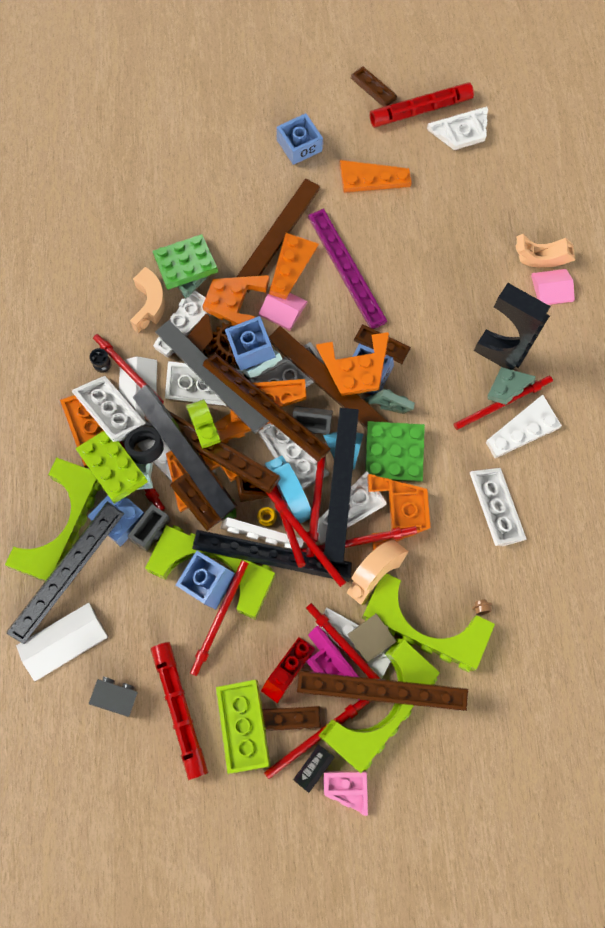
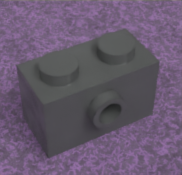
M295 406L293 418L312 434H329L333 410Z
M151 504L130 532L128 538L148 552L153 544L159 541L166 525L171 520L166 513Z
M104 676L102 680L97 679L88 704L129 717L138 693L134 691L135 686L123 683L121 687L114 684L115 680Z

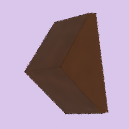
M236 476L240 502L269 497L265 491L240 476Z

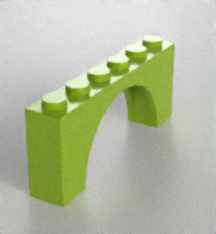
M57 457L48 475L53 481L65 487L69 494L71 512L68 523L57 538L44 546L33 549H22L13 546L5 563V566L44 582L71 549L72 545L78 540V532L87 521V512L89 508L91 509L94 506V497L97 491H100L102 488L90 469Z
M166 525L145 567L147 572L166 580L176 566L188 559H192L196 550L192 549L196 534L190 533L188 535L183 533V529L175 525L172 527ZM199 551L210 558L223 562L234 573H236L241 559ZM243 560L249 564L239 584L240 599L236 609L237 612L256 620L275 579V572H272L273 569L267 565L262 564V566L254 564L255 562Z
M386 573L377 583L362 619L366 621L377 613L384 625H388V630L392 636L396 634L410 645L415 643L421 646L420 649L428 654L434 652L440 655L439 659L447 663L453 661L459 664L458 668L466 672L476 670L495 624L476 615L471 619L466 629L456 636L440 639L425 636L413 629L402 615L398 602V590L401 580Z
M397 638L396 642L385 653L395 668L398 681L432 685L436 683L440 672L404 639ZM395 703L389 714L382 721L364 729L347 728L332 719L319 734V737L355 770L362 773L363 770L366 771L371 766L374 756L383 751L386 745L385 742L389 737L397 733L400 723L411 715V709L414 705Z

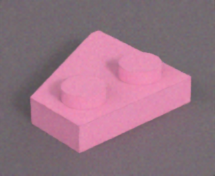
M325 771L324 796L337 800L342 805L348 808L351 807L362 815L368 816L367 772Z

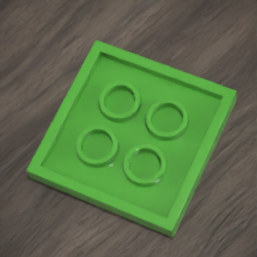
M202 234L152 251L167 290L218 273L215 261Z
M368 421L365 472L368 471L369 474L391 480L422 482L425 424Z

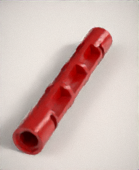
M470 82L371 110L369 113L373 128L471 100L474 97L473 86Z
M165 642L155 645L150 649L164 689V698L168 703L174 724L172 725L173 730L176 731L182 752L181 758L189 781L208 774V769L202 749L199 747L193 726L194 722L191 719L184 696L185 691L182 689L171 643Z

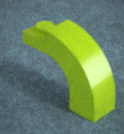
M205 400L186 405L202 449L220 443L219 435Z

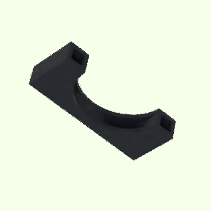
M507 283L497 298L494 308L503 313L518 330L519 337H506L486 329L477 342L474 351L502 368L514 370L517 367L519 369L549 319L550 315L547 312L551 306Z

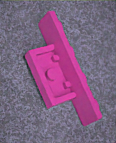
M316 626L308 634L320 650L306 661L314 672L359 677L351 664L341 655L339 649L329 640L325 631Z

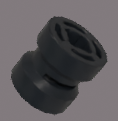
M97 348L90 353L89 359L97 372L104 373L111 368V360L104 349Z

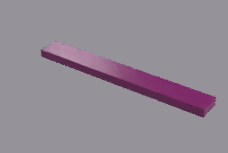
M321 209L309 214V221L367 325L375 329L387 324L386 317L326 211Z

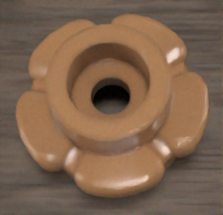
M486 599L475 602V606L472 609L475 610L476 615H485L492 612V603L487 602Z

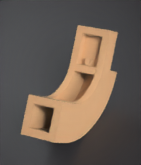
M524 234L516 236V250L519 254L520 262L527 266L555 267L575 261L573 244L567 238L549 244H536Z
M144 267L133 279L136 288L147 296L144 307L130 320L133 329L138 333L145 329L150 321L157 324L165 309V297L161 283L157 276L147 267Z
M395 540L387 541L377 547L366 557L353 574L351 579L354 581L347 594L360 605L366 604L380 579L390 570L399 568L408 551Z

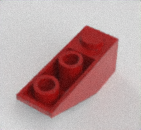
M298 637L266 680L261 692L278 703L315 648Z

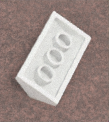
M143 357L125 359L124 361L157 393V360ZM120 367V394L145 421L146 427L154 428L151 423L145 420V414L133 399V396L141 388Z
M168 361L165 399L190 402L204 399L207 404L227 406L185 363ZM235 369L242 375L243 370Z
M106 376L72 390V393L113 442L124 441L131 431L146 426L145 421Z
M501 468L471 471L470 475L495 546H506L526 540Z
M87 603L31 636L24 644L19 643L16 647L22 663L33 680L37 681L104 641L108 636L90 603Z

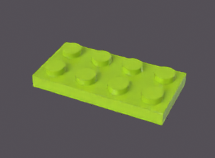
M105 431L75 448L114 504L148 483L146 477L119 441L113 442Z
M258 680L216 687L227 773L231 774L270 767Z

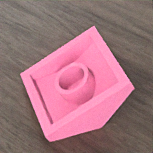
M566 269L531 274L536 296L540 301L548 305L574 302L573 279Z
M289 293L286 300L268 294L261 307L259 316L290 331L306 306L307 301L292 293Z

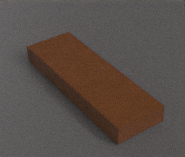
M364 66L351 75V79L383 107L397 100V95Z
M362 324L354 338V342L374 349L372 335L380 334V332ZM389 337L386 355L393 357L394 361L403 364L411 347Z
M187 473L170 484L206 531H209L224 519L218 516Z
M320 706L262 709L265 731L321 728Z

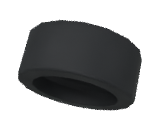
M152 427L136 428L125 439V449L131 459L137 464L154 462L162 455L164 450L161 436ZM151 439L155 441L154 445L146 451L139 452L133 450L135 445L142 440Z

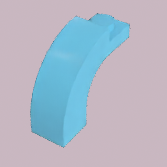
M279 456L265 463L266 468L280 476L281 479L277 483V487L288 504V509L301 524L311 519L312 511L309 502L289 462L287 463L283 456Z

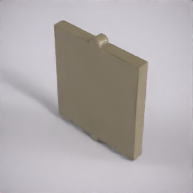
M377 613L347 634L356 646L355 650L361 653L366 662H369L396 642L388 630V625H384Z

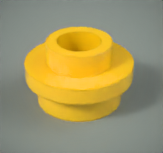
M264 507L259 510L257 519L261 525L271 526L275 523L277 515L274 509ZM268 514L271 516V518L269 520H265L263 518L264 515Z

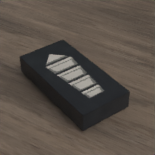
M318 744L293 780L310 793L335 757Z

